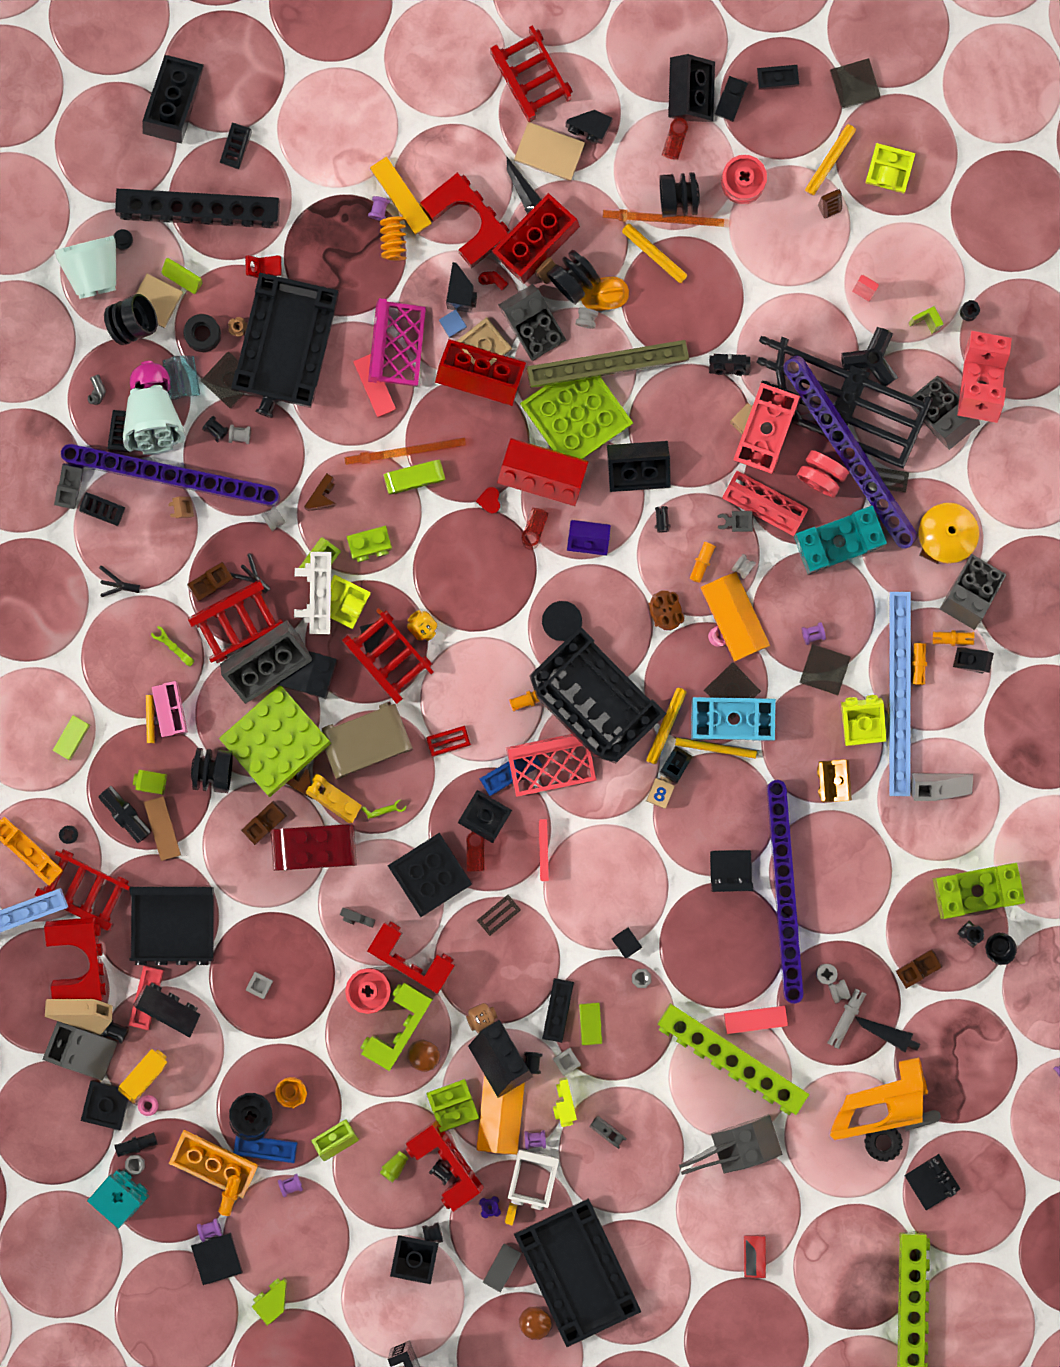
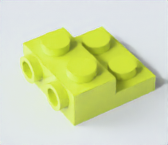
M868 695L865 700L849 697L845 699V702H841L846 746L886 742L884 703L882 698H878L877 695Z
M567 1077L559 1079L560 1084H556L559 1098L563 1097V1099L557 1100V1106H553L555 1119H560L561 1127L573 1125V1121L577 1120Z

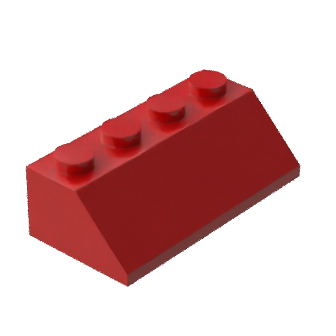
M548 193L492 252L519 281L525 284L536 272V269L548 257H551L574 234L580 225L577 218Z
M448 339L438 366L435 383L513 406L526 362ZM462 349L467 350L470 353V355L465 353ZM471 356H472V357L474 358V360H475L474 365H473L472 362H471ZM496 358V362L491 365L489 361Z
M510 438L497 483L576 506L589 461Z

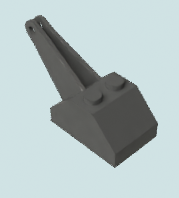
M768 1114L711 1133L714 1146L679 1164V1168L697 1163L717 1153L719 1160L681 1171V1174L685 1175L717 1164H721L725 1174L765 1163L783 1155L770 1115Z

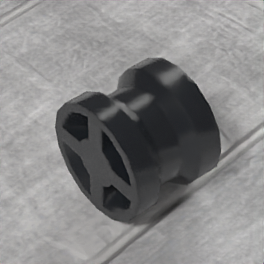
M439 1222L434 1223L433 1226H422L426 1241L443 1242Z

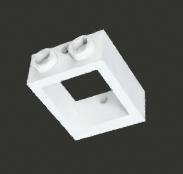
M519 1148L508 1199H512L511 1203L523 1206V1203L532 1204L531 1208L543 1210L544 1207L548 1208L559 1158ZM522 1159L552 1166L544 1200L514 1193Z

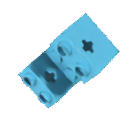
M693 697L691 703V740L774 741L776 699ZM729 714H738L740 718L739 723L736 725L730 724L728 721Z

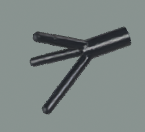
M248 553L247 556L252 572L245 565H241V568L250 577L235 573L230 574L233 578L254 583L260 578L258 577L252 555ZM260 579L264 586V589L261 591L266 594L270 587Z
M103 566L99 567L100 570L115 581L101 580L100 583L117 587L101 593V597L122 590L139 593L140 585L124 583Z

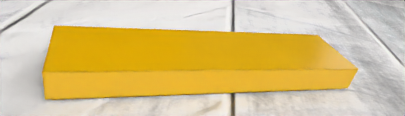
M387 156L370 167V170L402 217H405V221L414 235L432 224Z

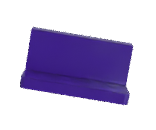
M571 520L567 551L607 556L611 525Z

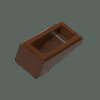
M840 189L821 196L818 207L823 218H828L842 211V193Z

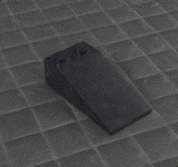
M164 55L142 120L143 134L182 144L204 64Z
M308 651L312 661L275 684L327 699L338 660Z

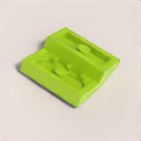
M465 1079L426 1093L434 1116L441 1126L439 1127L440 1132L448 1131L480 1119Z

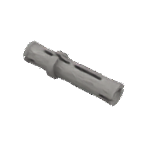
M856 988L848 1005L845 1004V1010L827 1042L832 1046L837 1038L834 1045L837 1049L840 1048L855 1015L859 1014L860 1011L858 1009L867 995L862 992L857 999L860 990Z

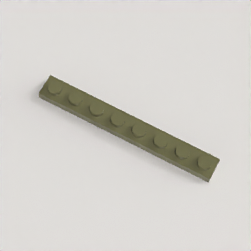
M686 340L532 365L527 366L526 370L530 388L686 362L689 361Z

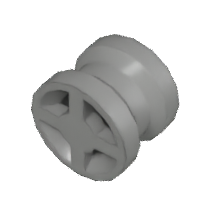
M580 307L578 309L579 318L576 319L575 324L594 329L596 325L594 320L598 316V311Z
M275 506L271 508L270 512L261 514L272 532L276 530L278 525L286 523Z
M742 554L731 570L738 572L741 578L745 579L756 563L749 561L747 556Z
M822 964L816 970V977L823 984H832L837 979V970L831 964Z
M844 979L840 980L838 984L832 983L828 985L835 1004L839 1003L842 999H851Z

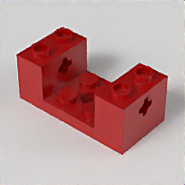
M391 921L389 924L383 923L367 952L438 994L455 967V964L452 963L454 959L445 953L442 956L438 954L426 974H422V968L415 964L409 966L404 963L406 959L397 953L391 955L392 950L403 933L399 931L401 927Z
M435 1120L406 1142V1151L411 1158L415 1157L418 1161L436 1147L440 1149L438 1150L440 1157L450 1163L452 1174L456 1178H460L442 1193L443 1198L441 1200L447 1209L451 1208L454 1212L480 1194L484 1186L445 1131L440 1132L439 1127L441 1126Z

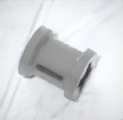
M230 425L229 443L238 441L250 444V426L240 428Z

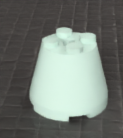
M114 235L54 250L56 259L76 295H79V299L97 295L96 291H98V294L116 290V242Z
M153 385L150 388L144 389L134 388L130 391L123 431V443L128 451H142L143 455L161 454L173 450V446L177 443L184 442V428L168 392L163 390L161 385Z

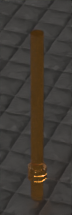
M619 209V211L603 210L602 217L618 219V221L622 222L636 220L724 227V219L679 215L663 218L662 214L628 212L626 209Z
M465 438L373 453H368V451L360 452V455L344 458L346 465L356 463L369 464L370 461L466 446Z

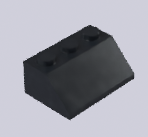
M690 54L670 57L669 118L680 121L713 122L715 61Z
M668 441L607 445L610 492L671 488Z
M152 982L150 985L145 983L133 1004L134 1007L190 1038L201 1015L197 1012L198 1007L189 1002L184 1005L179 1002L180 998L171 992L166 995L161 992L162 988Z
M500 1020L481 1030L468 1045L497 1098L533 1078Z

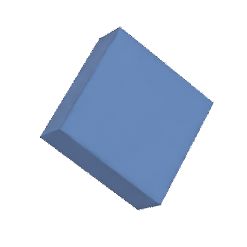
M457 310L439 319L449 338L467 328Z

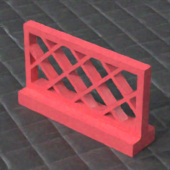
M573 734L506 747L516 797L595 781L596 777L591 752L585 747L586 754L582 760L574 756L572 753L576 747L584 745ZM560 750L568 754L562 764L553 759L555 753ZM540 754L548 758L542 768L533 763L535 757ZM570 756L580 762L574 772L564 766ZM522 758L528 762L522 773L515 769L513 760ZM550 761L560 766L554 776L545 771ZM582 764L589 768L590 777L581 778L576 774ZM530 765L540 770L534 780L524 775ZM562 768L572 774L566 782H561L556 778ZM542 773L552 778L546 786H541L537 783ZM522 777L532 782L527 790L519 791L518 783Z

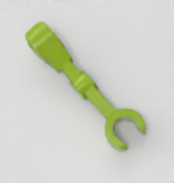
M157 626L162 632L161 636L156 637L153 633H151V636L155 640L167 645L171 651L190 667L194 660L168 638L162 627Z

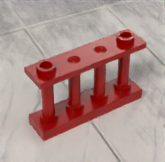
M533 25L529 27L530 36L506 49H499L498 45L490 48V54L528 122L536 119L535 113L537 109L563 95L567 102L571 100V93H573L569 83H564L542 43L544 38L540 30H535ZM533 43L536 44L540 51L539 54L515 67H509L506 61L509 56ZM545 60L550 71L524 85L522 83L519 85L516 80L517 74ZM555 78L560 87L559 89L535 102L527 100L525 95L528 94V91Z
M260 579L188 617L191 627L195 625L197 628L200 627L214 654L209 657L211 663L214 661L216 663L224 661L228 658L227 654L256 640L283 623L282 619L274 620L261 596V590L264 589V586ZM248 597L254 598L268 626L258 631L243 605V600ZM231 606L236 608L250 634L240 641L225 615V609ZM212 616L219 619L232 645L223 650L220 649L207 625V619Z
M378 608L376 612L381 618L357 638L351 639L347 635L342 641L394 702L398 704L403 699L399 695L402 692L401 689L424 669L432 674L434 671L430 667L433 664L426 656L421 657L392 623L394 618L387 610L382 612ZM387 623L394 633L372 652L364 654L360 649L363 647L362 644ZM400 638L407 648L385 667L377 669L373 664L376 662L375 659ZM413 654L420 663L398 682L390 684L386 679L389 677L388 674Z
M65 849L62 852L56 851L54 855L61 857L58 865L63 871L68 861L79 866L66 895H64L68 908L64 910L80 918L96 917V924H100V928L111 931L114 923L110 922V915L123 888L130 890V887H132L128 885L129 881L120 876L115 879L73 858V853ZM86 871H89L98 876L85 903L79 907L73 904V897ZM62 873L50 886L47 885L44 889L38 888L35 896L55 890ZM106 879L116 884L103 912L98 916L91 913L93 910L91 907Z

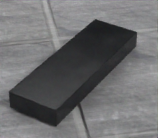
M554 978L542 1039L562 1043L574 982Z

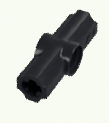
M113 786L108 787L98 796L100 801L112 813L111 815L122 828H125L138 844L151 833L150 829L138 817L139 814L127 801L125 802Z
M970 920L957 933L959 939L964 943H968L972 948L980 943L985 936L984 930L980 926L974 925Z

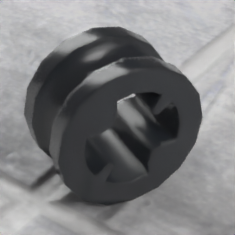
M62 827L59 832V838L63 843L71 844L77 840L78 832L75 827ZM66 829L74 832L72 834L73 839L70 841L69 838L65 840L63 837Z

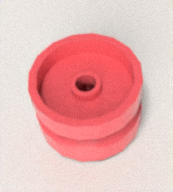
M739 155L732 158L726 164L721 177V188L725 196L738 204H749L756 201L762 195L767 182V172L763 163L750 155Z
M811 450L806 458L809 466H802L796 476L814 490L834 498L840 489L836 482H844L849 471L826 455Z
M366 968L357 971L350 977L345 992L347 1001L352 1008L360 1013L370 1014L376 1013L386 1006L390 1000L392 989L390 981L384 973L378 969ZM366 987L373 989L370 995L366 994Z

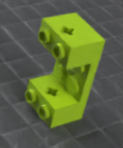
M1017 863L932 878L940 919L1025 903ZM974 885L982 887L983 892L981 896L975 897L972 894V887Z
M404 982L403 985H397L392 994L395 996L393 1001L413 1012L414 1015H408L403 1024L406 1027L404 1032H398L392 1043L395 1047L375 1035L371 1038L366 1037L360 1047L363 1050L361 1055L388 1071L393 1067L433 998L407 982Z

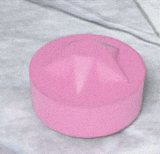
M719 627L712 628L708 635L710 643L716 647L724 646L726 643Z

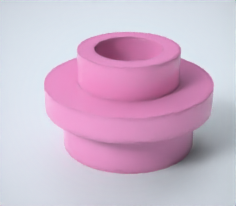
M151 1095L143 1096L138 1102V1110L145 1116L155 1114L159 1107L157 1099ZM146 1102L152 1103L151 1109L145 1108Z

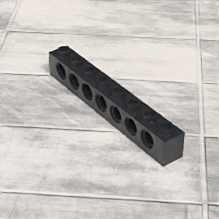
M116 188L115 213L122 220H132V217H137L141 221H152V218L167 223L173 222V220H181V223L185 224L201 221V224L205 225L221 222V225L233 226V223H241L243 227H253L254 224H259L263 228H274V225L279 226L280 199L277 197ZM136 201L142 202V207L138 210L132 209V204ZM154 203H162L161 210H152ZM175 204L183 205L180 212L172 211ZM195 205L203 206V210L200 213L192 212ZM222 206L223 212L218 215L214 214V207ZM236 207L244 209L243 213L239 216L233 214V210ZM257 208L264 210L263 215L260 217L253 215L254 210Z

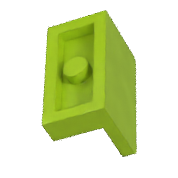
M935 306L913 316L909 321L911 327L925 320L931 334L939 331L944 324Z

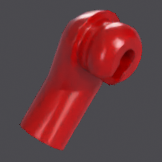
M496 271L482 272L478 277V282L481 285L495 284L501 291L509 285Z

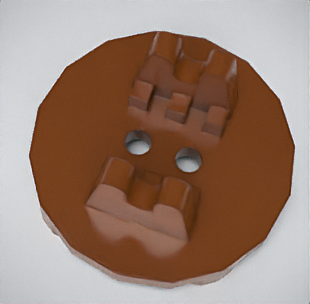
M661 590L652 596L648 605L655 622V627L658 626L663 630L671 631L684 622L679 597L675 592Z

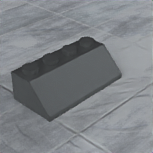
M286 620L220 664L221 675L246 704L311 662L312 657L299 634Z

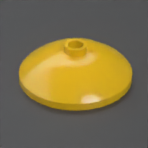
M942 503L929 509L922 517L918 528L919 542L926 554L934 560L947 564L957 563L966 559L975 550L979 541V527L972 513L963 506L954 503ZM949 527L955 530L954 534L949 533Z

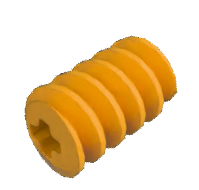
M388 217L380 221V225L383 226L380 229V233L383 234L380 240L384 242L381 245V249L384 250L381 253L382 258L392 261L407 259V257L401 256V253L407 251V249L401 248V245L406 244V241L400 240V237L406 235V233L400 232V229L406 227V225L400 224V221L405 220V217Z

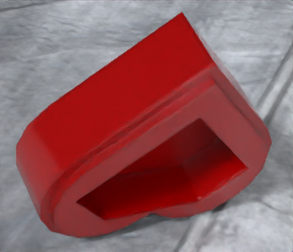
M488 487L475 502L488 513L495 514L500 510V502L498 501L499 491L495 487Z

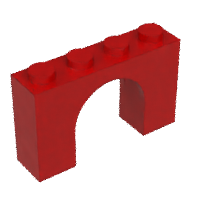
M457 172L422 200L420 206L433 222L447 210L457 205H466L476 210L481 218L480 230L471 240L458 249L461 257L472 269L492 252L508 235L507 232L510 230L503 221L498 222L495 218L497 214L490 206L486 207L482 201L484 199L477 190L474 192L469 187L471 183L465 175L460 176Z
M96 917L46 921L44 926L46 947L76 946L86 953L90 963L89 970L81 977L53 980L51 983L52 999H95L102 1002L104 995H107L106 983L102 982V975H105L104 963H100L103 948L102 943H98L101 929L100 924H96Z

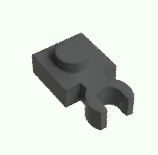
M732 511V517L724 513L718 515V518L726 520L725 525H718V529H726L732 526V532L753 531V511Z
M344 907L340 913L344 917L343 921L353 925L356 921L373 928L376 921Z

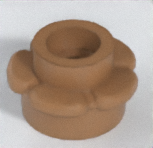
M242 317L233 318L228 323V331L231 335L241 337L245 334L248 324Z

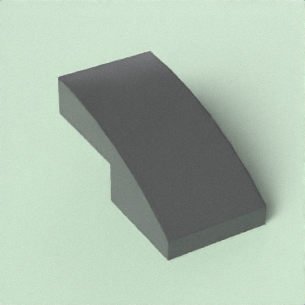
M66 463L62 464L54 505L75 509L84 467Z
M503 1244L482 1283L501 1292L522 1253Z

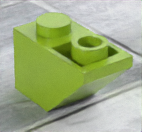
M139 770L138 774L135 773L133 785L136 786L135 790L164 795L167 775Z
M285 1277L281 1281L277 1278L269 1285L271 1289L266 1294L261 1292L253 1299L255 1303L252 1305V1308L267 1326L285 1310L287 1289Z

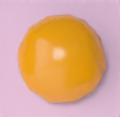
M287 1077L277 1084L275 1096L283 1107L294 1109L304 1104L307 1091L305 1084L300 1079Z

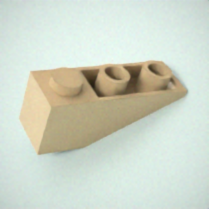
M47 999L45 1003V1017L102 1035L112 1022L113 1005L95 999Z

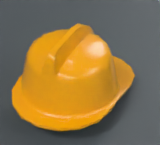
M618 277L600 278L601 281L597 285L590 281L593 285L592 290L587 289L585 286L582 288L585 296L581 299L583 305L595 311L619 308L626 303L629 297L627 284Z

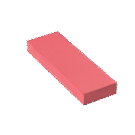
M861 275L852 292L870 302L879 285L868 277Z
M371 354L353 361L377 418L395 411L396 408L384 382H368Z
M540 819V880L549 881L547 819Z
M146 965L143 966L135 1000L145 983L150 985L152 982L158 986L161 985L164 970ZM133 1005L129 1026L149 1030L152 1017L138 1010Z
M785 1005L724 1013L726 1034L788 1026Z

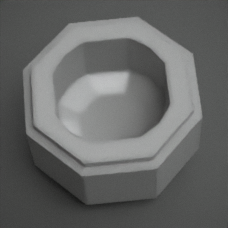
M637 969L632 974V983L637 988H646L651 983V974L646 969Z
M130 1155L125 1161V1170L131 1175L140 1174L145 1169V1159L140 1155Z

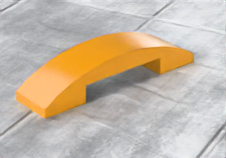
M3 817L0 820V841L50 886L63 872L60 866L7 818Z

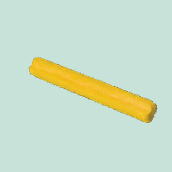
M846 125L807 185L805 191L810 195H815L854 135L856 129L852 125Z
M627 224L622 229V233L675 280L682 283L687 278V274L631 224Z
M676 688L667 709V714L664 716L647 756V762L651 764L657 763L687 693L686 690Z

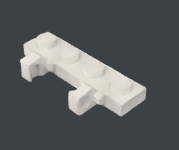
M310 552V563H305V568H295L294 577H307V582H310V604H307V609H294V618H305L304 623H310L309 634H330L331 552Z

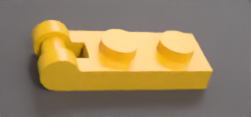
M316 774L312 780L313 784L307 788L306 794L349 824L353 823L362 805L327 782L323 776ZM320 787L323 789L322 793L318 791Z

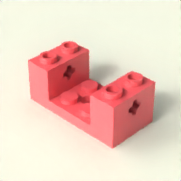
M971 331L965 349L957 416L998 423L1005 401L1006 388L1003 387L1005 367L1010 356L1012 338ZM978 381H984L986 384L977 383V382H978Z
M761 383L733 460L774 475L780 458L781 448L801 397ZM768 422L772 425L773 430L770 434L762 433L761 426L763 423Z

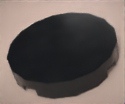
M557 601L545 609L542 615V626L550 638L564 642L580 626L582 627V616L580 610L574 604L568 601Z

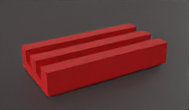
M465 726L426 737L432 757L471 745ZM463 731V735L434 744L431 742V740ZM462 739L466 741L465 743L434 752L435 747Z

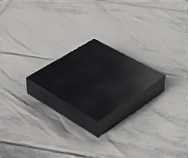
M477 790L460 817L458 824L494 843L512 810Z
M91 1080L81 1121L121 1131L129 1099L118 1091L119 1087Z
M231 1233L191 1245L203 1285L243 1273Z

